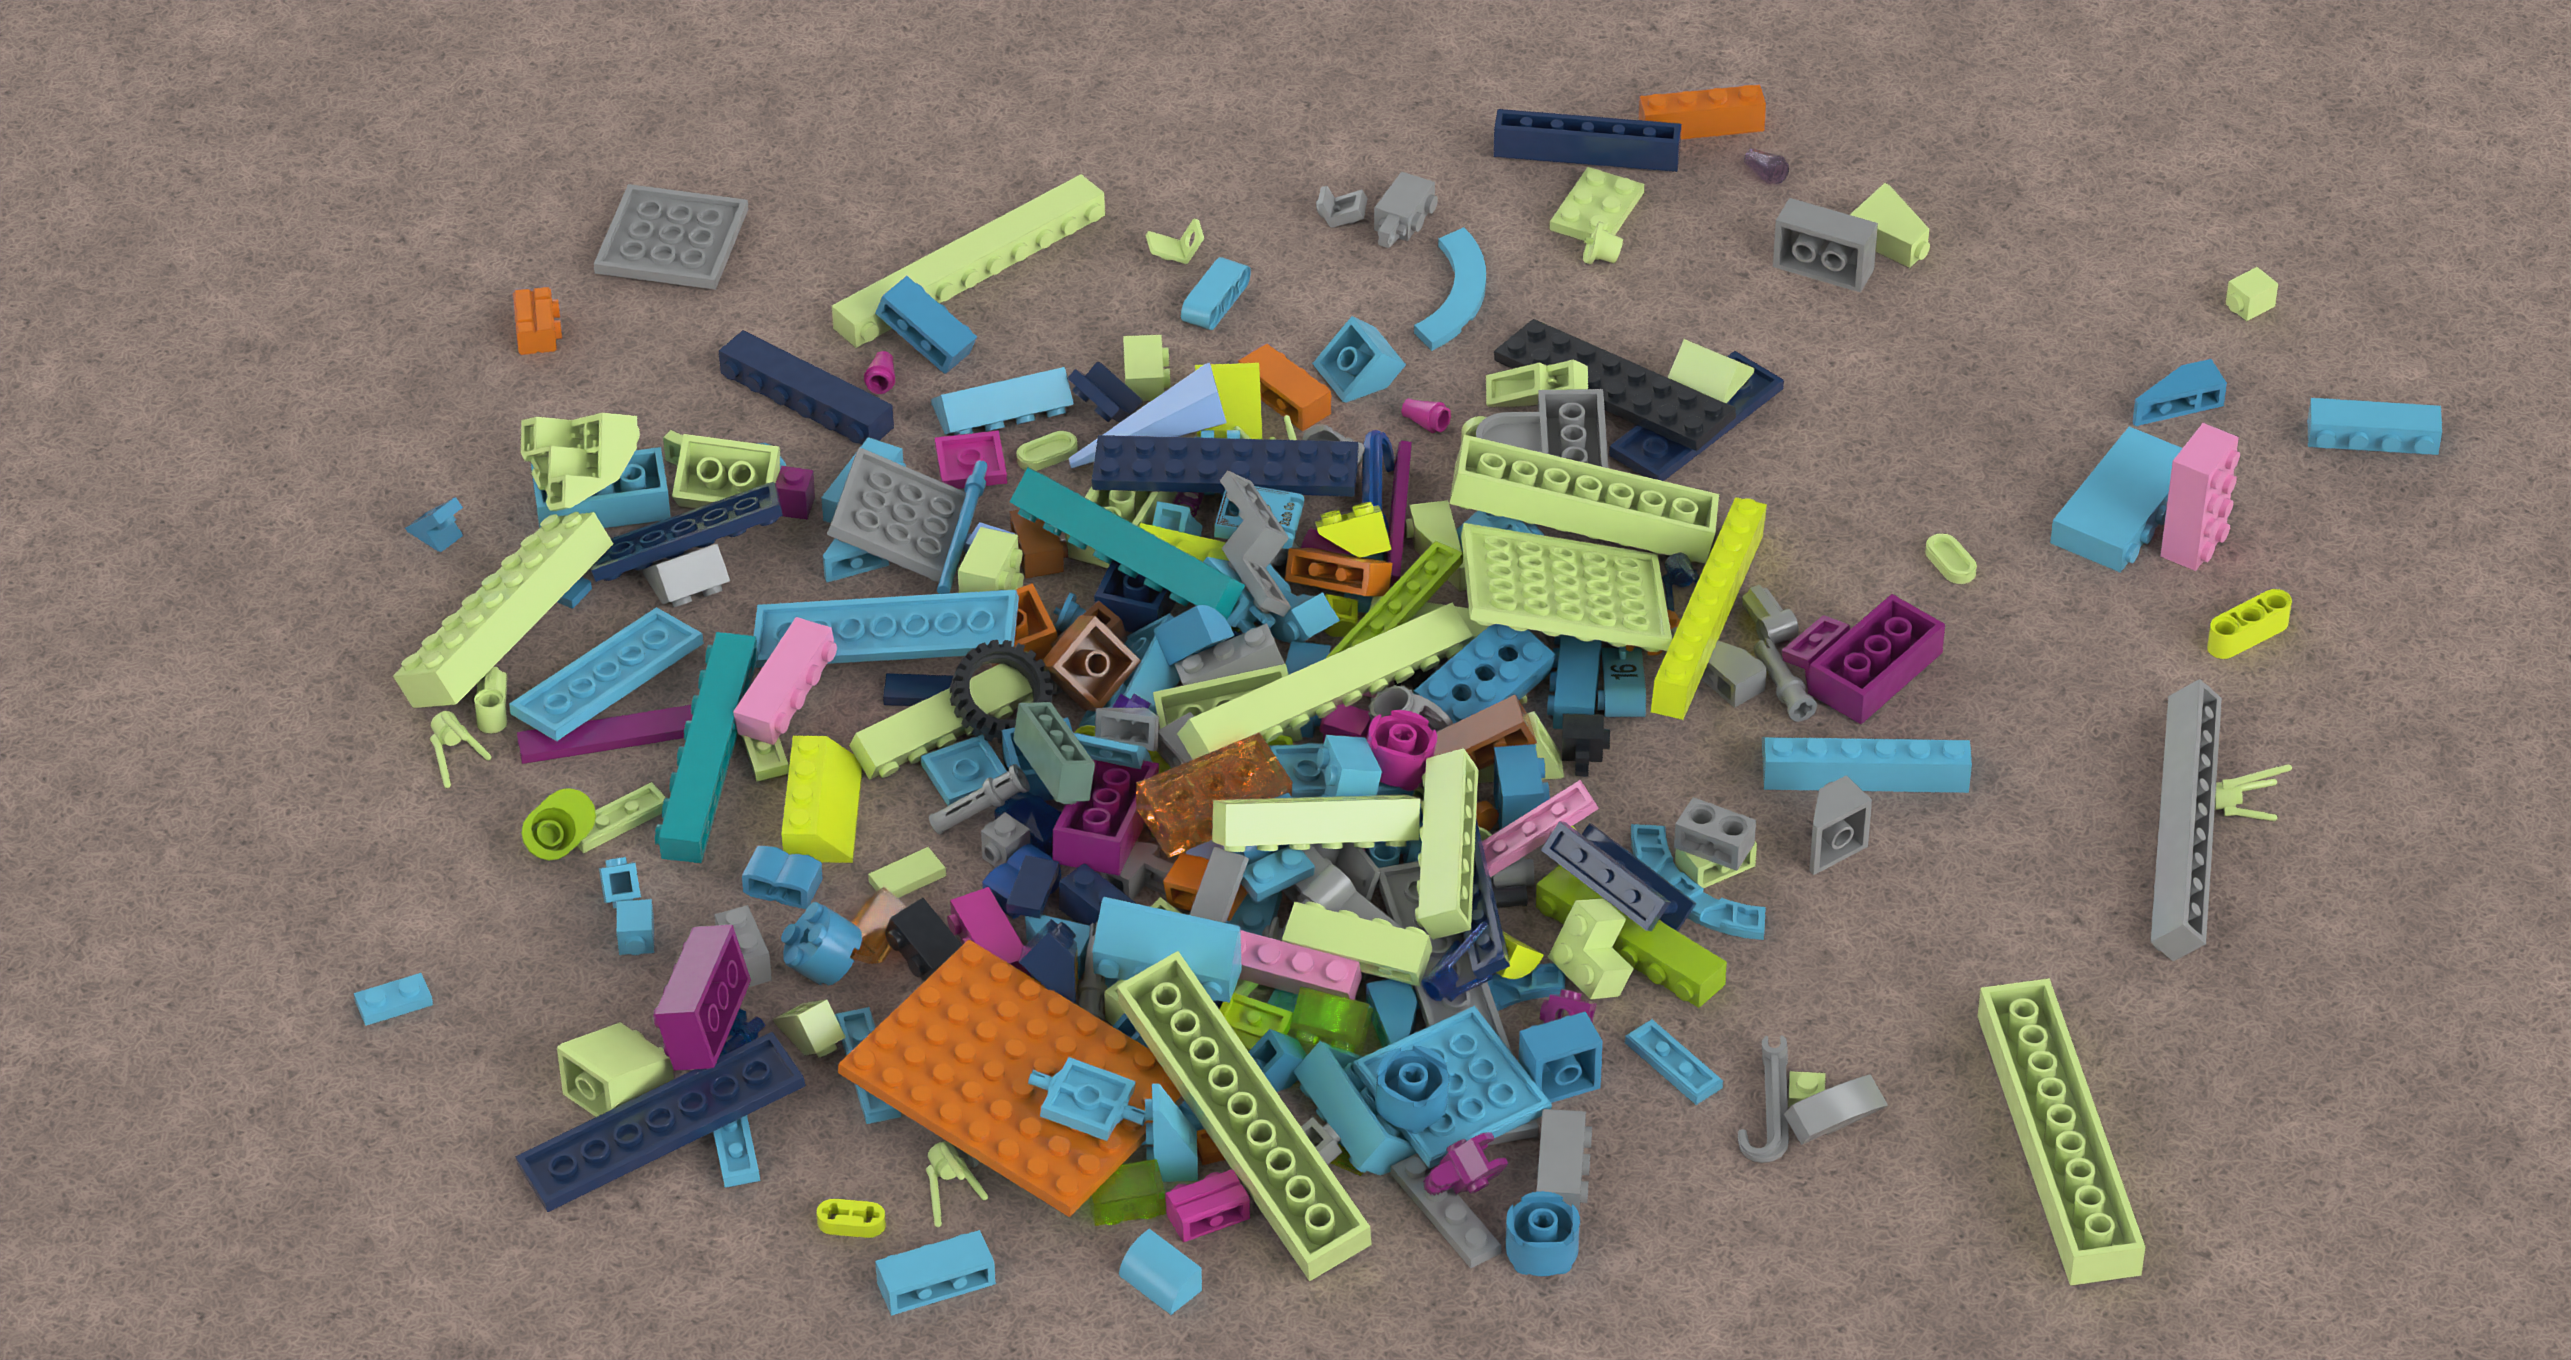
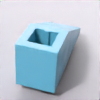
M1152 1084V1099H1145L1146 1121H1153V1123H1146V1145L1154 1144V1147H1146L1147 1168H1154L1155 1182L1198 1181L1197 1130L1160 1084Z

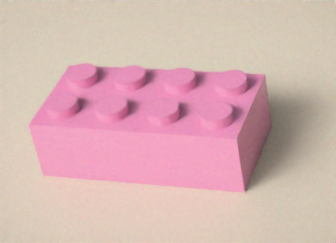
M2202 423L2173 460L2160 557L2196 571L2203 561L2208 562L2211 559L2216 544L2218 542L2223 543L2226 540L2230 530L2227 519L2233 508V500H2230L2237 481V477L2234 476V469L2240 458V452L2237 451L2239 437Z

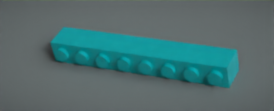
M1027 467L1009 501L1020 508L1018 512L1020 516L1034 523L1037 518L1043 520L1045 523L1042 528L1059 537L1062 532L1070 535L1068 542L1082 550H1086L1087 546L1095 549L1093 556L1108 564H1111L1112 560L1121 563L1118 570L1135 579L1139 573L1146 577L1145 585L1159 592H1162L1163 588L1171 591L1169 598L1186 607L1189 602L1195 605H1207L1216 609L1227 620L1245 587L1243 583Z
M716 632L713 645L707 646L705 656L707 667L706 670L700 671L698 680L700 692L699 695H694L692 699V721H686L684 728V740L686 742L684 746H679L677 752V766L679 767L677 772H672L670 777V798H665L663 801V824H657L655 830V845H660L661 859L702 863L738 734L733 711L751 686L758 661L756 636Z

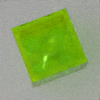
M1300 986L1290 1029L1297 1034L1296 1038L1299 1039L1298 1041L1317 1045L1320 1040L1331 1042V1047L1352 1053H1354L1355 1049L1363 1051L1374 1009L1367 1003Z

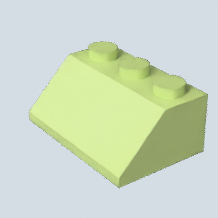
M683 434L672 498L681 507L699 508L773 481L776 483L780 472L779 446Z

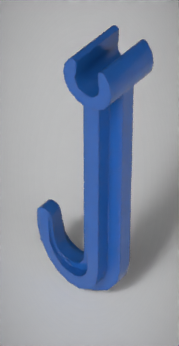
M1373 430L1366 434L1363 443L1365 452L1363 453L1362 503L1372 502L1373 506L1379 505L1382 511V455L1387 472L1394 471L1395 461L1388 436L1384 432ZM1382 513L1386 531L1388 533L1389 523L1386 516Z

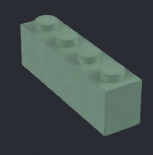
M1051 702L1019 703L1013 740L1054 799L1063 804L1089 801L1095 767L1092 758Z

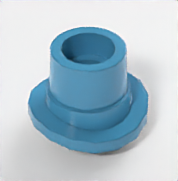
M1072 592L1069 593L1062 610L1056 607L1053 612L1059 616L1054 627L1056 631L1059 630L1062 633L1080 615L1086 612L1085 609L1076 603L1077 597Z

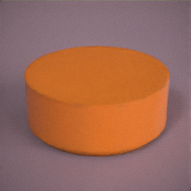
M1481 801L1477 803L1476 809L1478 827L1489 831L1496 824L1499 813L1490 802Z

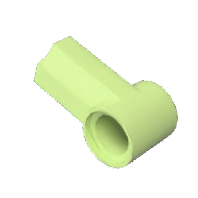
M492 667L477 683V694L474 698L478 729L484 733H498L507 725V673L500 671L498 667Z

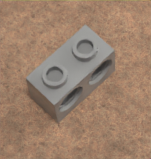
M1693 797L1675 824L1674 848L1737 871L1755 844L1756 820Z

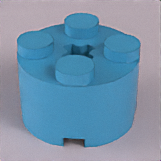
M812 902L797 922L789 924L782 933L781 941L785 943L783 951L784 962L787 966L818 985L822 986L821 983L828 986L833 985L851 968L854 960L849 957L854 948L860 949L862 941L861 930L858 926L818 902Z
M1413 1046V1050L1405 1051L1397 1048L1387 1053L1378 1066L1375 1109L1377 1113L1390 1124L1406 1129L1414 1134L1422 1133L1426 1127L1439 1121L1446 1111L1449 1091V1074L1444 1059L1435 1051L1422 1046Z
M1544 1191L1526 1194L1521 1197V1202L1514 1207L1512 1204L1506 1217V1254L1518 1273L1551 1276L1565 1274L1571 1270L1572 1264L1575 1262L1579 1252L1580 1216L1577 1208L1573 1204L1571 1207L1565 1203L1562 1196Z

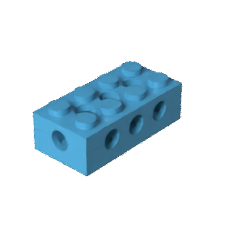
M1494 624L1487 627L1418 686L1413 694L1420 695L1435 703L1449 716L1453 723H1457L1513 695H1516L1518 700L1523 698L1550 674L1556 654L1528 629L1526 631H1517L1506 625Z

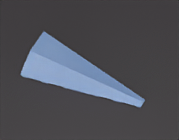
M1210 363L1201 366L1103 435L1181 437L1226 424V418ZM1097 439L1069 457L1071 468L1094 462Z

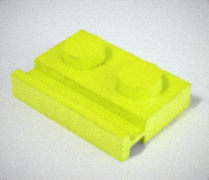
M1233 993L1230 1003L1223 1002L1220 1008V1012L1248 1052L1269 1029L1287 1035L1295 1019L1291 1011L1237 993Z

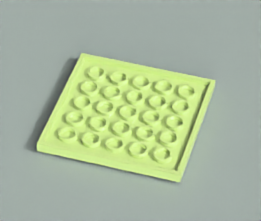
M1468 523L1463 524L1461 538L1470 620H1475L1477 623L1485 626H1492L1494 624L1506 625L1517 631H1526L1527 629L1538 630L1549 636H1559L1561 634L1575 636L1577 639L1586 642L1593 640L1607 641L1617 647H1624L1626 645L1638 646L1649 652L1668 650L1672 641L1658 554Z

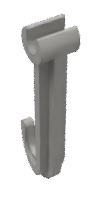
M1783 1035L1780 1036V1046L1777 1048L1769 1046L1768 1036H1765L1762 1040V1061L1765 1066L1767 1144L1762 1148L1752 1147L1749 1144L1747 1131L1744 1129L1738 1131L1740 1151L1746 1158L1754 1162L1766 1163L1775 1161L1782 1157L1788 1149V1121L1784 1116V1113L1788 1110L1786 1076L1788 1047L1787 1040Z

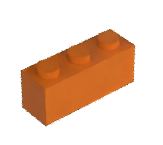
M1269 344L1261 346L1238 360V363H1259L1261 401L1281 416L1288 415L1291 423L1301 431L1306 430L1331 414L1332 395L1329 388L1325 384L1318 382L1303 368L1298 367L1287 359L1282 352H1278Z
M1289 548L1285 581L1362 596H1384L1390 588L1393 563L1364 557L1358 558L1353 555L1316 548Z

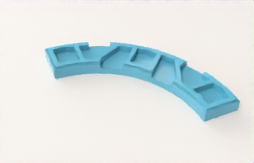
M1464 227L1438 238V247L1450 261L1455 273L1454 285L1450 295L1437 311L1414 325V334L1431 351L1446 344L1461 333V328L1469 320L1475 318L1485 296L1486 265L1484 256L1473 236Z
M1631 824L1633 855L1697 903L1687 917L1688 919L1728 935L1764 940L1766 907L1741 904L1722 897L1718 900L1704 893V888L1695 883L1684 872H1680L1674 864L1673 856L1667 844L1665 826Z

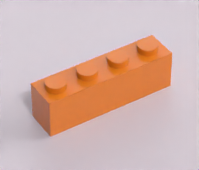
M1760 84L1640 96L1639 120L1682 124L1681 140L1763 132L1765 130L1766 102Z

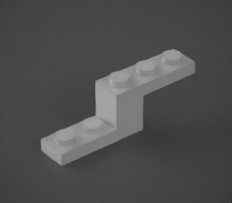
M1227 471L1220 482L1228 492L1226 494L1227 498L1240 510L1239 516L1243 519V522L1225 543L1222 550L1229 559L1228 565L1239 574L1242 579L1241 583L1245 585L1244 588L1254 597V605L1266 614L1273 612L1284 617L1291 606L1266 567L1284 546L1289 537L1253 483Z

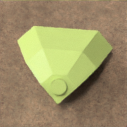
M599 413L574 420L533 417L521 420V454L525 461L532 463L534 468L531 474L539 490L546 491L548 495L546 504L550 511L572 508L619 480L637 449V442L640 436L637 416Z

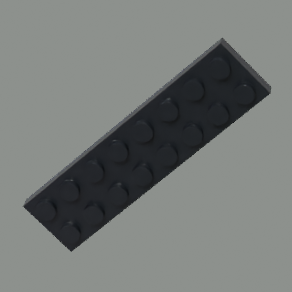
M1532 319L1494 350V360L1512 369L1535 363H1542L1548 366L1573 359L1588 366V389H1603L1605 411L1695 451H1698L1736 418V408L1536 319Z

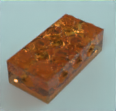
M1258 732L1138 782L1136 787V809L1167 857L1170 858L1212 840L1213 800L1276 798L1285 793H1289L1292 797L1293 782Z

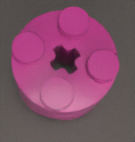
M1393 710L1391 715L1382 718V714H1380L1371 721L1367 736V742L1382 771L1380 782L1400 787L1406 791H1413L1422 782V775L1426 772V759L1434 756L1437 733L1435 729L1434 731L1428 726L1429 721L1417 713L1406 710Z

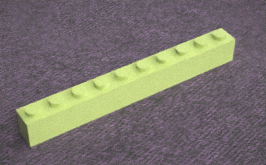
M1080 174L832 305L833 329L855 348L874 340L879 335L892 329L875 314L880 300L886 292L904 277L908 276L915 283L921 285L925 292L940 304L958 293L974 287L977 283L990 276L1000 273L1005 268L1023 261L1026 257L1037 251L1049 247L1052 243L1072 235L1084 226L1098 221L1101 217L1105 216L1104 192Z
M1452 602L1190 718L1177 735L1197 768L1209 763L1212 766H1217L1227 760L1230 754L1235 751L1243 754L1257 745L1256 742L1262 739L1266 742L1276 739L1286 728L1291 727L1292 730H1297L1310 721L1309 718L1315 715L1319 719L1332 713L1336 706L1342 703L1345 707L1350 706L1360 700L1364 693L1377 694V692L1385 689L1389 685L1388 683L1393 680L1401 683L1410 678L1415 673L1414 671L1420 668L1425 672L1439 664L1442 658L1447 657L1450 660L1464 648L1473 635Z

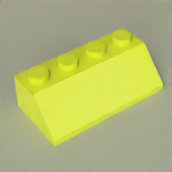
M793 736L781 833L783 851L789 855H809L820 862L853 863L863 768L853 753L828 736Z

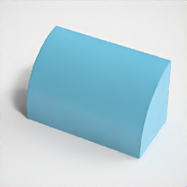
M1151 1229L1145 1231L1131 1245L1120 1266L1119 1276L1170 1315L1202 1291L1201 1267Z

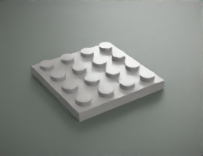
M628 184L594 262L595 274L716 290L749 210L748 200Z
M859 447L827 535L939 582L966 493Z

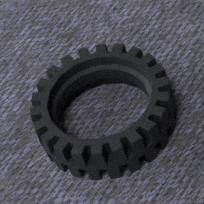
M991 640L988 645L984 642L979 644L976 649L972 648L963 657L952 678L950 702L951 706H956L954 710L956 717L963 718L961 724L966 729L969 726L974 728L972 734L978 737L982 733L985 735L984 740L991 742L994 738H997L998 743H1002V730L1015 728L1016 719L995 718L986 714L975 704L970 694V680L973 673L983 665L997 663L1017 669L1028 680L1032 688V703L1052 701L1053 683H1049L1051 679L1049 670L1044 671L1046 664L1042 659L1035 660L1036 653L1030 650L1026 653L1023 651L1024 645L1018 643L1016 647H1013L1012 641L1004 640L1002 644H999L998 640Z

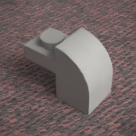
M1136 842L1120 876L1100 872V875L1132 900L1145 886L1166 896L1163 880L1174 864L1160 859V846L1147 842Z

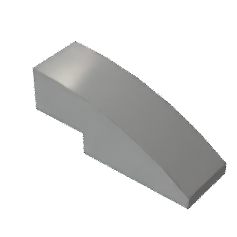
M1871 1074L1831 1087L1791 1105L1784 1113V1116L1800 1144L1803 1145L1824 1134L1829 1135L1887 1107L1888 1104Z

